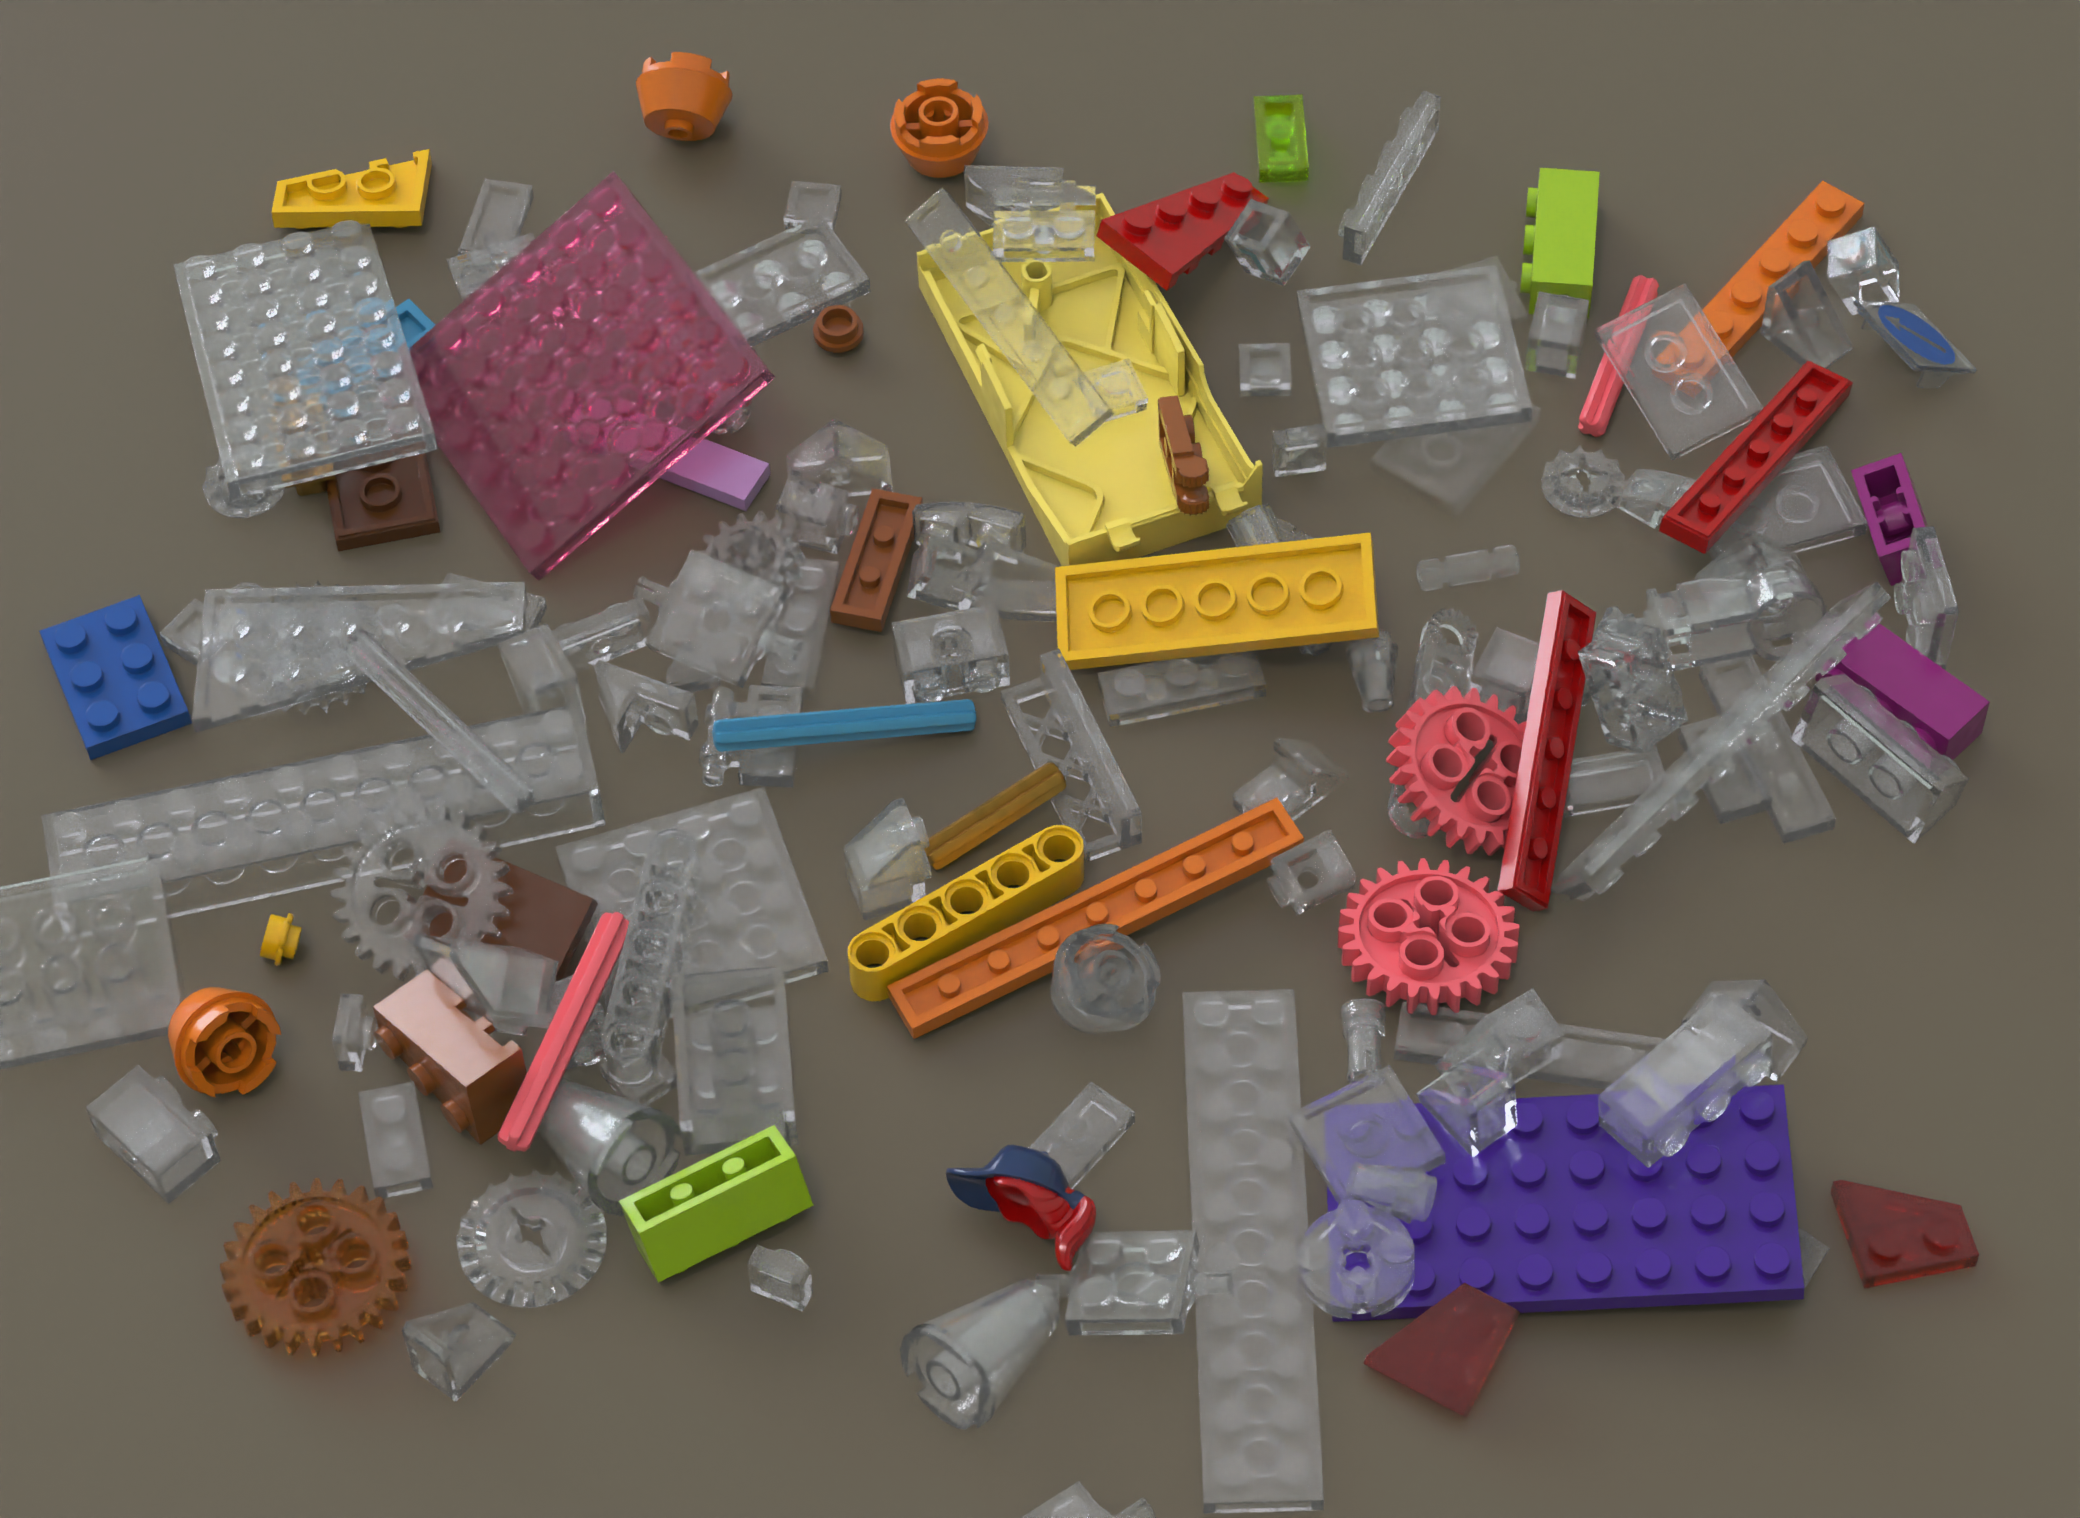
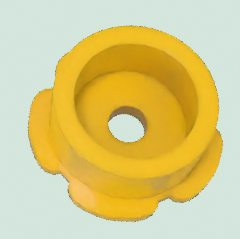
M288 913L287 918L271 914L266 927L260 957L275 960L274 965L276 966L281 964L283 957L294 960L302 927L292 925L294 918L292 913Z

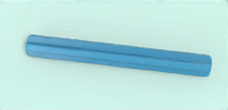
M965 699L721 719L714 722L712 736L715 749L723 752L971 731L975 728L976 711L973 701Z

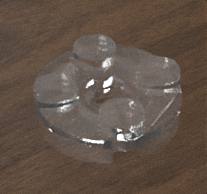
M1344 1201L1336 1210L1322 1215L1312 1223L1301 1240L1297 1259L1305 1292L1316 1306L1333 1316L1352 1319V1313L1365 1314L1371 1312L1372 1317L1385 1314L1404 1300L1414 1283L1415 1246L1408 1230L1393 1215L1375 1207H1368L1362 1201ZM1358 1252L1367 1254V1262L1371 1266L1366 1270L1359 1266L1354 1267L1351 1271L1344 1268L1347 1264V1255Z

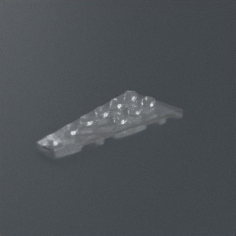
M525 582L205 589L192 713L195 733L524 638L527 607Z

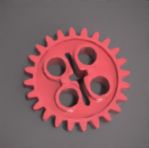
M1452 686L1444 696L1436 689L1425 700L1420 697L1395 724L1398 730L1388 740V743L1395 749L1386 758V762L1399 768L1389 778L1390 783L1404 785L1406 789L1397 799L1398 802L1414 803L1417 808L1410 817L1413 822L1424 817L1430 821L1427 830L1428 836L1432 837L1439 830H1442L1446 833V846L1448 848H1451L1459 839H1462L1467 854L1472 855L1482 845L1487 855L1492 856L1501 846L1505 849L1526 721L1518 724L1514 720L1517 708L1514 705L1510 706L1505 712L1499 710L1498 697L1495 694L1485 703L1481 702L1479 692L1474 687L1464 697H1462L1457 686ZM1490 739L1493 742V747L1489 754L1473 772L1469 779L1470 783L1459 794L1456 802L1452 801V792L1475 763V757L1484 749L1487 741Z
M1425 858L1420 859L1418 870L1410 871L1403 861H1398L1397 874L1393 876L1380 867L1377 869L1376 883L1362 878L1359 885V894L1348 893L1346 909L1340 910L1337 945L1338 948L1342 949L1341 963L1343 966H1352L1351 980L1353 983L1367 980L1366 995L1369 997L1382 990L1385 991V1006L1391 1007L1399 999L1407 1000V1012L1410 1014L1416 1010L1419 1003H1426L1430 1014L1436 1015L1439 1003L1445 1002L1454 1013H1458L1461 998L1465 997L1469 1002L1478 1006L1481 1002L1482 990L1495 995L1498 992L1499 979L1508 980L1510 978L1511 963H1516L1519 924L1514 923V906H1504L1505 895L1499 891L1488 893L1490 878L1485 876L1475 882L1470 881V867L1468 866L1462 868L1457 874L1449 873L1450 866L1448 860H1443L1438 870H1430Z

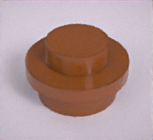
M833 305L825 308L820 312L813 325V336L817 345L833 353H842L854 349L860 344L864 335L861 319L854 310L844 305Z

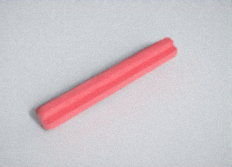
M1638 275L1631 282L1579 416L1578 428L1583 434L1600 437L1606 431L1658 295L1659 284L1654 278Z

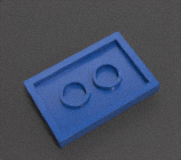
M140 595L39 631L90 760L192 724L187 706Z

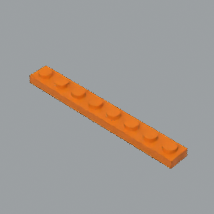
M1276 797L888 985V997L913 1039H916L1304 850V837Z

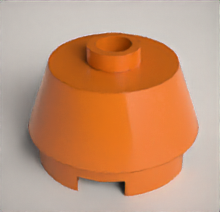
M671 52L670 61L658 63L652 57H649L643 64L642 74L636 80V89L646 127L660 136L680 141H697L710 137L733 98V93L729 87V72L718 73L711 69L712 59L693 53Z
M937 78L917 83L916 92L908 95L903 102L900 99L897 100L890 122V130L895 143L914 170L928 177L947 178L964 172L972 165L987 134L989 121L981 99L977 94L973 97L970 93L958 89V81Z
M220 987L204 988L185 998L171 1017L168 1038L175 1066L183 1082L195 1091L205 1093L211 1097H216L215 1094H224L238 1090L243 1095L258 1087L270 1075L276 1065L272 1054L276 1046V1034L281 1035V1030L269 1005L254 994Z

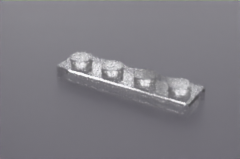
M1422 91L1414 107H1406L1398 124L1396 138L1393 142L1389 140L1385 142L1379 156L1378 169L1374 176L1366 175L1359 191L1356 207L1354 210L1348 208L1341 219L1338 235L1344 238V260L1358 265H1362L1439 130L1441 96Z

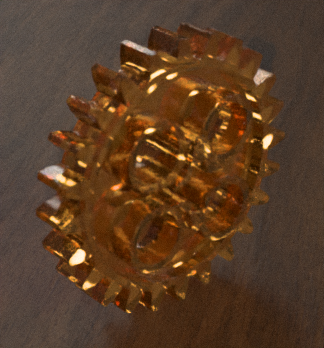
M314 1178L310 1192L306 1193L301 1192L296 1182H291L289 1188L290 1197L282 1200L278 1194L270 1191L268 1192L270 1208L265 1211L251 1204L248 1208L253 1223H234L233 1227L239 1241L224 1242L223 1247L229 1261L220 1263V1270L224 1281H226L221 1286L226 1301L232 1302L229 1306L235 1321L244 1320L243 1323L247 1335L250 1337L262 1332L266 1348L271 1349L284 1338L288 1355L293 1356L303 1342L308 1343L312 1356L317 1357L321 1350L322 1342L330 1341L335 1351L339 1353L342 1352L343 1336L350 1334L356 1341L362 1343L365 1341L362 1326L366 1323L379 1329L384 1327L380 1309L397 1311L399 1309L394 1292L408 1290L409 1286L403 1272L412 1269L410 1257L406 1251L409 1249L405 1231H399L401 1226L396 1212L387 1213L384 1199L381 1196L368 1203L367 1192L362 1185L357 1187L348 1196L343 1179H338L330 1192L323 1190L319 1178ZM320 1226L327 1227L326 1230L322 1231L321 1233L314 1235L307 1234L313 1228ZM360 1259L368 1260L360 1267L346 1268L353 1261ZM285 1265V1267L278 1272L271 1274L265 1273V1271L272 1266ZM313 1299H325L318 1306L304 1307L307 1302Z

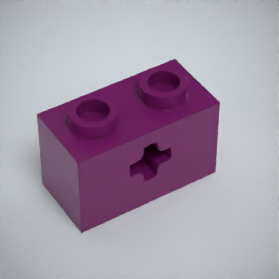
M1902 453L1851 470L1878 558L1890 585L1893 586L1942 569L1914 482Z

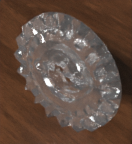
M533 1169L530 1175L521 1177L510 1173L507 1181L498 1185L489 1183L486 1193L480 1198L472 1197L469 1211L466 1215L461 1216L459 1235L456 1236L458 1257L467 1279L479 1292L488 1298L513 1307L527 1308L550 1305L580 1290L598 1270L607 1247L605 1217L593 1193L588 1194L578 1180L573 1182L565 1180L557 1171L552 1176L541 1175L535 1169ZM519 1223L521 1226L524 1225L525 1228L529 1227L534 1232L543 1228L540 1233L543 1248L547 1255L538 1245H534L529 1240L519 1244L523 1240Z

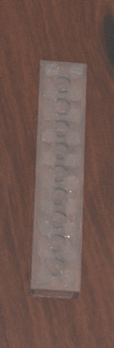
M580 702L41 815L54 905L67 940L436 862L440 860L450 838L480 851H488L606 825L600 789Z

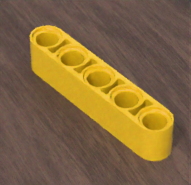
M1053 825L1045 828L857 934L848 946L850 981L854 993L868 1001L885 1000L889 998L888 985L1037 914L1074 893L1081 887L1084 881V844L1081 835L1075 829L1065 825ZM1056 859H1064V860H1066V861H1064V862H1054L1053 860H1056ZM1010 885H1019V886H1021V887H1018V888H1008L1007 886H1010ZM964 911H973V912H975V913H972V914H960L961 912H964ZM918 937H926V938H929V939L924 940V941H915V940H913V939H916V938H918ZM870 964H881V965H882V966H879V967H876V968H868V967H866L867 965H870Z

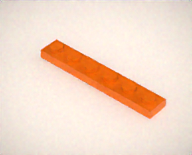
M1822 180L1653 362L1651 376L1694 400L1863 215L1865 203Z

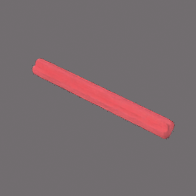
M605 912L600 917L500 1128L498 1141L510 1151L525 1152L530 1148L632 930L631 922L625 919L624 915L619 912Z

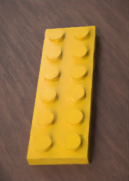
M1371 532L1055 567L1058 663L1062 671L1379 637L1374 549Z

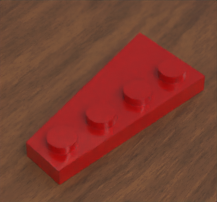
M1233 172L1102 219L1096 236L1168 291L1176 285L1179 275L1191 273L1198 267L1203 256L1207 253L1211 256L1221 249L1227 237L1235 238L1264 215L1269 198L1253 187L1247 178Z

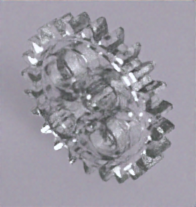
M417 802L413 817H409L399 805L394 806V822L390 824L376 814L373 818L377 832L371 836L367 832L357 829L355 831L356 835L363 845L359 850L343 847L342 849L345 856L352 861L350 868L340 867L333 870L336 876L346 882L345 887L330 891V896L336 901L346 903L345 907L333 913V918L339 923H352L341 934V937L349 944L362 940L354 954L362 961L376 954L372 968L377 972L384 973L393 963V976L399 981L405 980L411 968H413L415 976H418L426 969L430 971V968H435L443 979H449V963L453 961L457 962L466 971L469 970L470 962L466 953L473 949L477 953L486 956L488 951L481 941L484 935L498 938L502 935L499 929L492 924L493 918L508 917L511 913L505 906L498 903V898L513 894L512 887L497 881L498 878L511 871L510 866L505 861L492 862L502 851L501 846L496 841L482 844L489 831L481 823L468 831L471 818L463 811L458 813L450 822V809L441 803L435 810L433 817H430L427 806L422 802ZM412 848L414 850L412 864L406 870L393 872L391 868L393 856L401 849ZM465 860L467 862L465 876L459 882L446 884L444 881L446 867L453 861ZM383 878L418 890L423 889L425 884H427L440 895L467 897L469 901L466 906H458L427 895H421L417 901L404 890L386 887L379 888L376 887L375 882ZM398 901L400 910L397 918L390 924L378 925L377 913L380 907L386 902ZM441 913H451L453 924L450 931L441 937H431L429 928L432 920Z

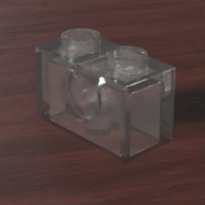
M996 604L891 623L894 656L906 704L922 701L935 702L944 697L971 692L984 693L998 687L1010 685L1009 653Z

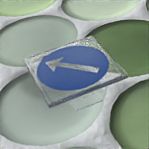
M1857 299L1854 301L1853 304L1858 308L1856 311L1864 319L1861 329L1875 330L1913 371H1923L1916 384L1917 387L1938 389L1954 373L1966 374L1977 371L1967 358L1914 304Z

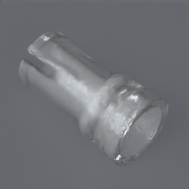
M1360 998L1350 1000L1341 1007L1343 1037L1347 1040L1348 1048L1347 1081L1353 1086H1359L1360 1074H1364V1087L1376 1086L1383 1081L1381 1039L1385 1035L1386 1008L1380 1001Z

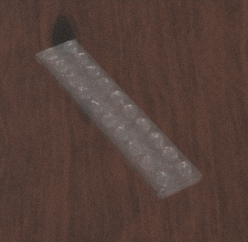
M1294 989L1182 992L1204 1514L1324 1510Z

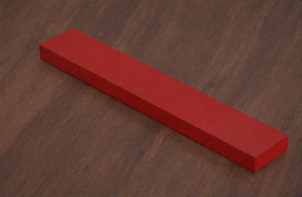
M1807 361L1662 517L1659 532L1706 554L1847 399L1853 382L1811 361Z
M1563 590L1551 592L1547 595L1498 885L1500 893L1532 912L1546 910L1549 905L1596 619L1595 611Z

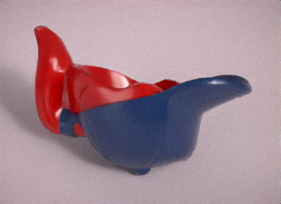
M1007 1145L982 1168H947L946 1178L951 1190L963 1203L979 1210L1000 1212L1005 1220L1026 1224L1042 1239H1055V1255L1059 1266L1065 1271L1072 1270L1074 1256L1094 1228L1097 1216L1096 1206L1092 1199L1069 1187L1068 1180L1061 1166L1046 1151H1038L1018 1145Z

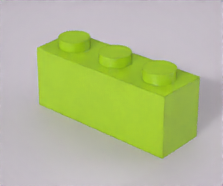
M1540 168L1538 188L1528 187L1526 217L1535 218V225H1525L1523 255H1533L1532 263H1522L1520 293L1530 294L1528 314L1589 318L1593 287L1600 172Z
M775 1125L619 1201L637 1249L658 1283L675 1274L684 1272L689 1267L719 1252L734 1247L740 1242L814 1206L797 1157Z

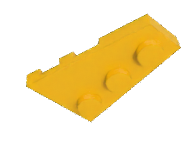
M430 149L413 152L414 160L388 165L386 158L368 162V170L344 175L342 171L332 169L277 181L271 212L274 228H404L407 226H422L432 167Z

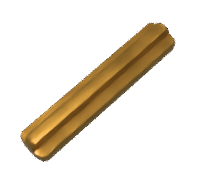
M1048 762L922 842L921 850L925 859L935 870L942 869L1065 790L1067 785L1062 772L1053 762Z

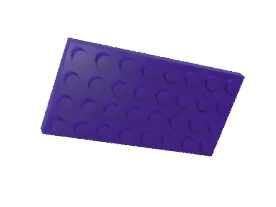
M1784 1084L1324 1108L1330 1290L1333 1322L1804 1299V1279Z

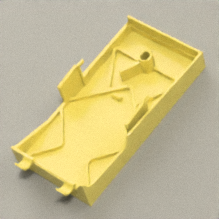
M1103 193L916 252L919 288L1061 566L1139 558L1262 516L1263 464L1261 460L1255 461V466L1253 465L1215 402L1207 384L1204 364L1155 281L1096 236L1101 220L1115 215ZM1178 395L1183 415H1192L1195 443H1200L1202 457L1207 460L1209 467V481L1203 484L1208 489L1209 509H1207V512H1203V514L1190 516V514H1184V512H1180V509H1178L1159 445L1158 399L1160 397Z

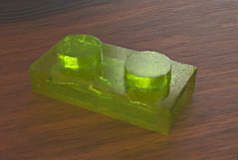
M1303 94L1254 96L1253 111L1259 183L1308 181L1309 164Z

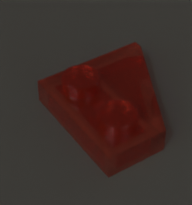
M1845 1180L1833 1181L1831 1196L1864 1289L1976 1266L1979 1253L1961 1205Z
M1463 1283L1370 1352L1363 1364L1467 1418L1520 1311Z

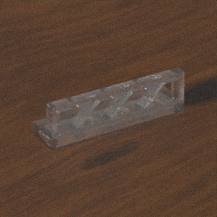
M1060 649L1039 655L1040 677L1001 690V701L1035 770L1048 762H1053L1062 772L1065 779L1068 775L1088 782L1091 787L1085 801L1065 795L1062 792L1050 799L1062 825L1075 829L1081 835L1084 844V863L1142 843V812ZM1045 695L1050 705L1045 718L1041 719L1023 713L1018 703ZM1057 719L1059 724L1053 723L1054 720ZM1032 730L1037 731V733H1036L1035 736H1034ZM1047 735L1069 743L1070 749L1064 760L1042 752L1041 746ZM1075 759H1077L1079 765L1074 764ZM1096 799L1100 806L1094 805ZM1072 811L1078 813L1076 819H1075V817H1074ZM1087 817L1108 823L1114 834L1087 843L1081 829Z

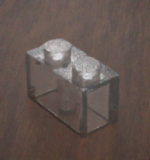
M137 1065L90 1103L86 1110L96 1136L169 1204L221 1161L214 1138L218 1136V1132L203 1112L196 1109L190 1113L180 1103L182 1099L179 1093L166 1078L160 1075L154 1079L140 1065Z

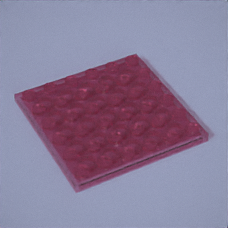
M614 171L406 350L400 360L387 372L408 404H414L418 418L525 568L538 580L542 579L775 378L771 370L625 182Z

